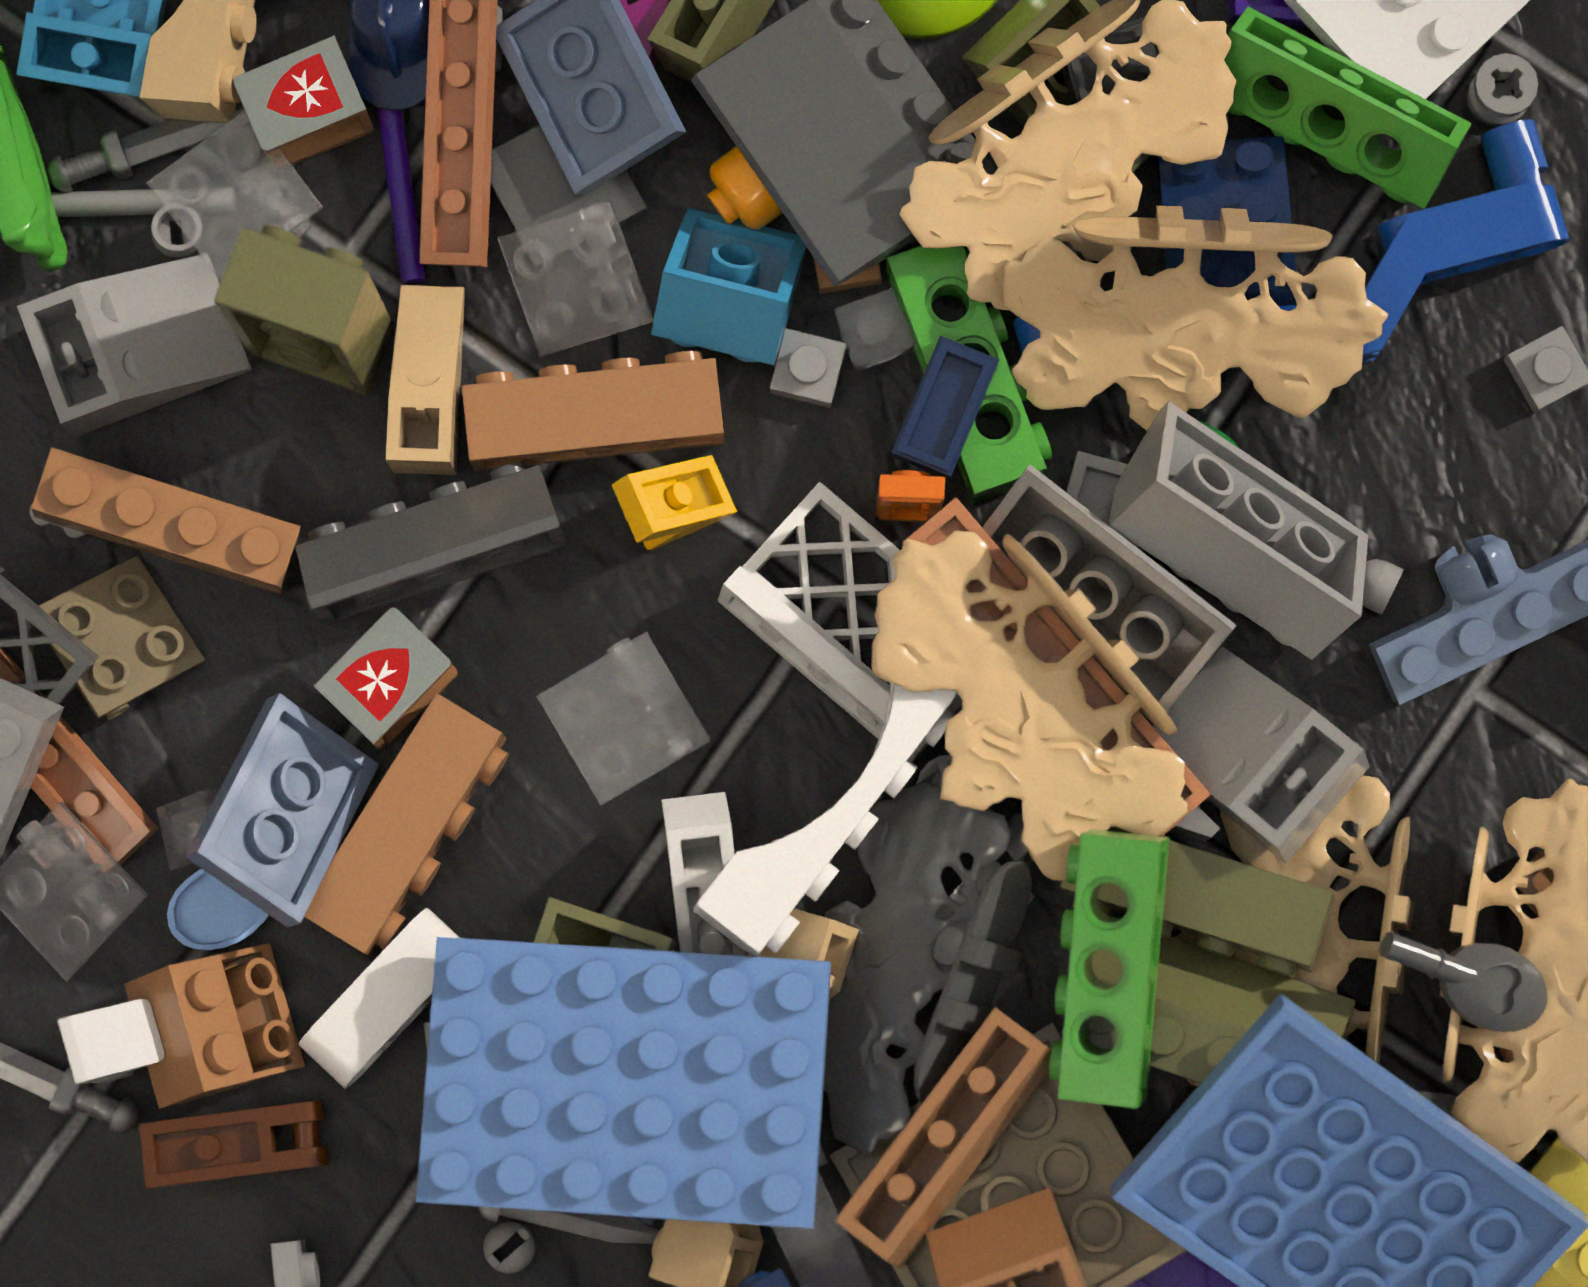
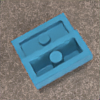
M35 0L33 13L26 12L16 75L140 97L150 37L163 25L167 0Z

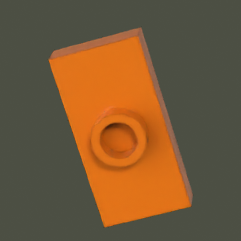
M914 470L894 471L892 475L880 474L876 517H879V520L927 522L942 509L945 477L930 476L927 472Z

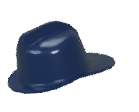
M351 0L350 73L360 95L378 108L399 111L415 107L426 99L430 0Z

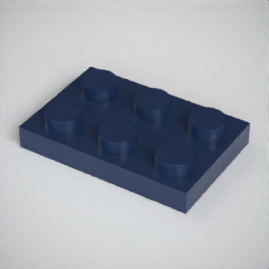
M1283 136L1225 140L1222 155L1218 158L1184 165L1165 161L1158 156L1161 206H1182L1184 219L1220 221L1221 208L1247 209L1250 222L1292 224ZM1164 248L1166 269L1176 268L1183 263L1184 248ZM1202 249L1200 274L1210 285L1233 287L1245 281L1255 271V255L1253 251ZM1278 252L1277 256L1280 261L1296 272L1295 253ZM1275 276L1268 277L1269 295L1278 306L1297 305L1287 282L1285 286H1275ZM1258 282L1249 285L1245 292L1247 300L1260 295Z

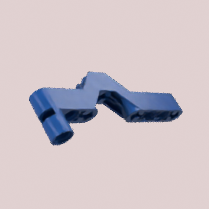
M1528 119L1511 122L1491 129L1480 136L1496 191L1401 215L1377 227L1384 254L1367 282L1365 290L1367 299L1387 312L1388 318L1382 324V335L1376 340L1364 344L1362 364L1374 361L1376 356L1382 351L1419 285L1544 253L1570 241L1554 185H1543L1540 175L1548 170V164L1534 120ZM1297 305L1279 307L1282 310L1290 311L1295 309ZM1018 317L1013 321L1022 354L1029 343L1040 338V331Z

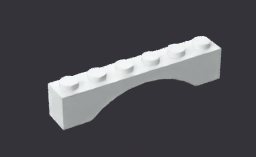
M890 682L884 726L873 756L858 781L833 808L805 828L770 844L736 852L697 902L693 912L752 957H757L765 946L776 954L800 923L790 915L795 906L805 894L816 902L839 872L836 867L829 863L844 842L854 850L858 847L878 820L875 815L869 812L883 791L895 798L918 768L908 760L922 740L934 747L945 733L947 721L955 716L947 708L958 695L957 691L934 689L930 692H911Z

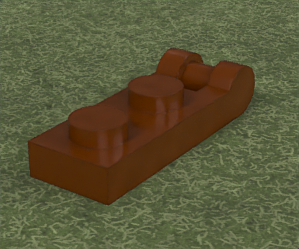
M322 1100L140 1123L139 1132L145 1188L329 1165L327 1146H320L318 1121L324 1120ZM292 1124L295 1149L276 1152L273 1126Z

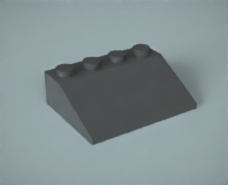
M808 0L695 74L691 80L834 287L918 242L899 215L901 208L911 201L909 186L913 180L915 167L928 161L960 163L971 157L975 143L971 133L945 145H934L929 141L928 137L932 130L955 110L877 0ZM985 156L982 160L983 168L987 174L994 175L996 169L988 157Z

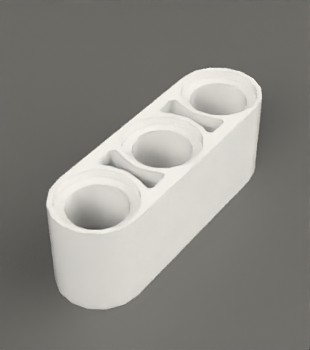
M429 908L420 912L317 1020L299 1042V1046L344 1089L349 1088L432 1001L437 937H460Z

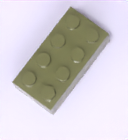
M264 225L261 233L242 227L214 302L248 352L256 357L368 396L393 332L394 324L368 271L361 269L363 261L348 252L332 247H326L323 255L299 247L301 242L299 237L274 226Z

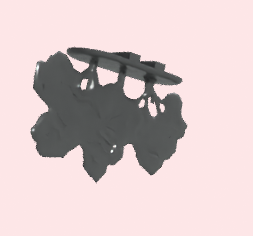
M921 781L915 786L904 788L894 800H881L869 810L878 820L858 845L857 849L858 858L864 872L870 876L876 893L872 902L866 907L861 908L849 901H845L826 911L824 915L826 918L857 928L859 931L841 990L829 1000L823 1091L828 1095L829 1116L834 1138L868 1155L875 1151L878 1140L892 1139L897 1133L902 1132L909 1122L911 1112L903 1087L906 1068L916 1063L914 1088L918 1100L923 1103L993 1011L990 1007L1003 973L1015 976L1024 954L1023 951L1013 947L1024 921L1031 897L1032 879L1029 867L1023 861L1007 862L993 873L985 884L980 896L978 892L977 871L984 865L994 863L1007 850L1011 832L1004 815L993 812L989 808L982 811L958 806L954 802L940 799L941 788L925 781ZM963 852L970 853L974 858L971 871L963 867L959 858ZM946 866H951L965 885L960 886L958 895L965 897V902L962 904L949 897L943 888L940 878L942 870ZM943 905L953 910V915L949 918L938 919L935 915ZM964 919L969 923L950 973H947L936 966L933 959L934 946L943 929L954 922ZM942 989V994L926 1036H924L921 1030L914 1024L916 1013L931 1000L935 992ZM890 1044L907 1049L901 1058L896 1059L889 1057L886 1052Z

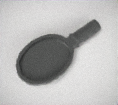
M1388 932L1381 941L1379 948L1380 956L1425 973L1430 979L1438 978L1440 980L1441 992L1450 1008L1465 1021L1479 1028L1498 1032H1514L1526 1029L1536 1023L1545 1011L1547 987L1543 976L1531 961L1513 949L1498 944L1471 943L1460 946L1448 955L1442 949H1433L1393 932Z

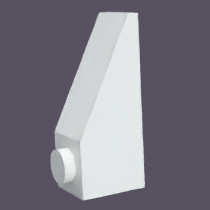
M725 792L661 800L680 952L746 956V952L693 912L697 902L734 856L732 827Z

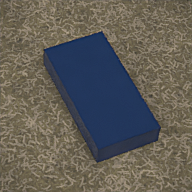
M940 336L894 444L891 456L950 480L996 371L999 359Z

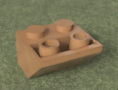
M270 943L168 965L124 984L129 1002L138 999H148L151 1003L165 1051V1058L161 1062L147 1066L159 1109L218 1094L305 1067Z
M1050 1187L926 1233L939 1287H1087Z

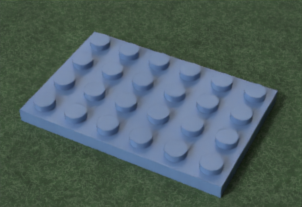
M437 937L416 1202L814 1229L831 962Z
M1281 994L1110 1186L1114 1200L1239 1287H1533L1588 1228V1220L1583 1211Z

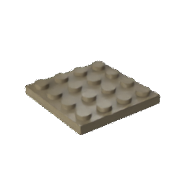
M1053 1023L1032 1034L1048 1046L1050 1050H1052L1055 1040L1063 1041ZM1048 1072L929 1232L1050 1187L1086 1286L1129 1287L1188 1251L1112 1198L1111 1184L1134 1158L1102 1104L1058 1099L1059 1081L1050 1080ZM921 1101L910 1107L909 1121L923 1104ZM897 1133L892 1139L878 1140L875 1151L869 1155L848 1145L829 1155L852 1196L900 1133ZM926 1235L901 1269L892 1265L904 1287H939Z

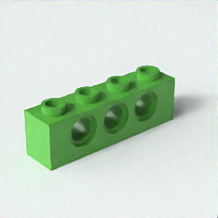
M1247 7L1228 34L1232 43L1224 62L1236 79L1234 102L1228 112L1240 116L1246 115L1269 127L1276 137L1283 136L1284 142L1294 145L1301 144L1326 157L1329 164L1341 172L1358 174L1381 186L1383 191L1396 201L1413 203L1425 209L1472 123L1268 16ZM1266 75H1273L1282 79L1289 91H1281L1274 88L1269 83ZM1322 105L1336 107L1343 114L1345 120L1331 118L1325 113ZM1378 134L1393 137L1399 143L1401 149L1396 150L1386 147L1378 138Z
M919 246L888 257L885 272L923 375L940 336L999 359L998 366L976 419L985 412H998L1008 420L1010 432L1001 439H988L980 434L974 421L957 462L971 504L1010 491L1029 465H1032L1044 475L1047 469L1044 461L1052 458V451L1042 424L1038 422L1031 425L1022 403L1028 400L1026 398L1027 390L1020 386L1012 375V368L1017 364L1008 366L1000 343L1008 341V334L999 309L994 308V306L987 308L985 302H977L970 299L967 295L968 284L965 275V262L970 253L969 249H965L964 246L950 248H923ZM952 295L964 303L967 313L957 321H944L935 315L932 303L941 296Z
M1091 829L1081 833L1080 844L1072 843L1070 845L1066 876L1068 883L1076 884L1074 910H1065L1061 927V948L1071 950L1068 976H1059L1055 995V1012L1057 1015H1065L1063 1041L1055 1040L1053 1042L1049 1064L1050 1080L1059 1081L1058 1099L1138 1108L1147 1100L1170 837ZM1104 883L1116 884L1126 892L1129 899V907L1123 918H1111L1100 909L1098 905V892ZM1105 949L1112 951L1120 958L1123 965V975L1119 983H1104L1096 977L1092 969V959L1097 950ZM1091 1016L1105 1017L1114 1024L1117 1031V1042L1114 1048L1100 1049L1090 1042L1086 1033V1025Z

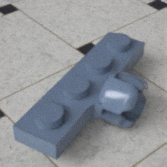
M1492 534L1466 540L1464 542L1466 554L1458 556L1455 546L1443 553L1436 562L1435 571L1445 593L1444 605L1437 612L1369 644L1392 701L1401 705L1588 616V540L1528 569H1520L1515 562L1508 542Z

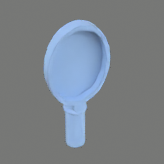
M203 869L188 877L177 888L169 902L167 911L168 926L173 936L183 945L198 950L220 949L238 943L253 934L269 917L266 912Z

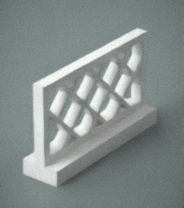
M819 482L742 567L739 566L722 586L717 601L879 739L885 722L890 685L886 683L888 681L877 677L861 661L859 639H875L879 629L878 627L858 628L855 596L877 595L896 578L893 557L900 549ZM818 504L839 521L841 542L806 543L804 520ZM796 530L797 544L782 545ZM850 531L862 541H850ZM876 552L887 562L889 583L854 585L852 553ZM842 554L845 585L810 587L807 555ZM798 556L800 587L775 588L758 571L770 557ZM846 597L848 629L824 630L812 620L811 598ZM789 599H801L802 610ZM838 640H849L850 651L839 643ZM959 694L947 708L953 714L962 705V699ZM922 740L908 760L912 763L926 748L928 743Z

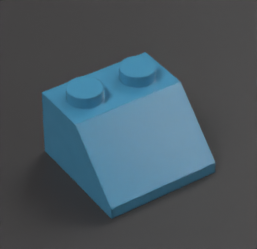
M687 207L662 273L651 335L670 339L675 344L684 347L698 346L730 354L744 362H762L774 365L787 326L807 249L806 245L797 234L765 226L759 230H752L746 227L740 220H736L728 225L721 215Z

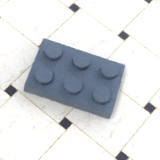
M535 0L497 25L496 39L574 194L587 195L686 133L620 0Z
M281 693L273 695L266 699L185 857L287 928L300 924L379 764Z

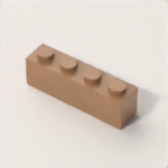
M682 351L666 355L664 357L665 363L640 366L639 359L617 358L603 362L602 370L577 373V368L574 365H553L539 369V377L514 380L513 373L505 371L480 374L476 376V384L462 385L468 453L474 471L496 469L519 461H524L526 466L725 444L716 358L703 359L702 352Z
M52 447L31 507L35 518L277 594H281L301 528L299 525Z
M436 693L333 857L304 917L371 957L378 946L385 949L401 932L407 920L399 912L412 891L421 896L438 872L441 863L433 857L446 836L456 841L471 819L475 808L467 803L480 782L490 786L504 766L509 753L501 749L507 740L504 734Z
M995 1007L834 1221L885 1261L901 1269L926 1236V1233L929 1232L1049 1072L1050 1048Z

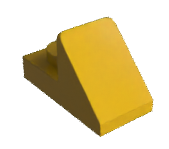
M712 455L627 474L612 484V488L636 542H643L647 550L661 547L730 517L737 512Z

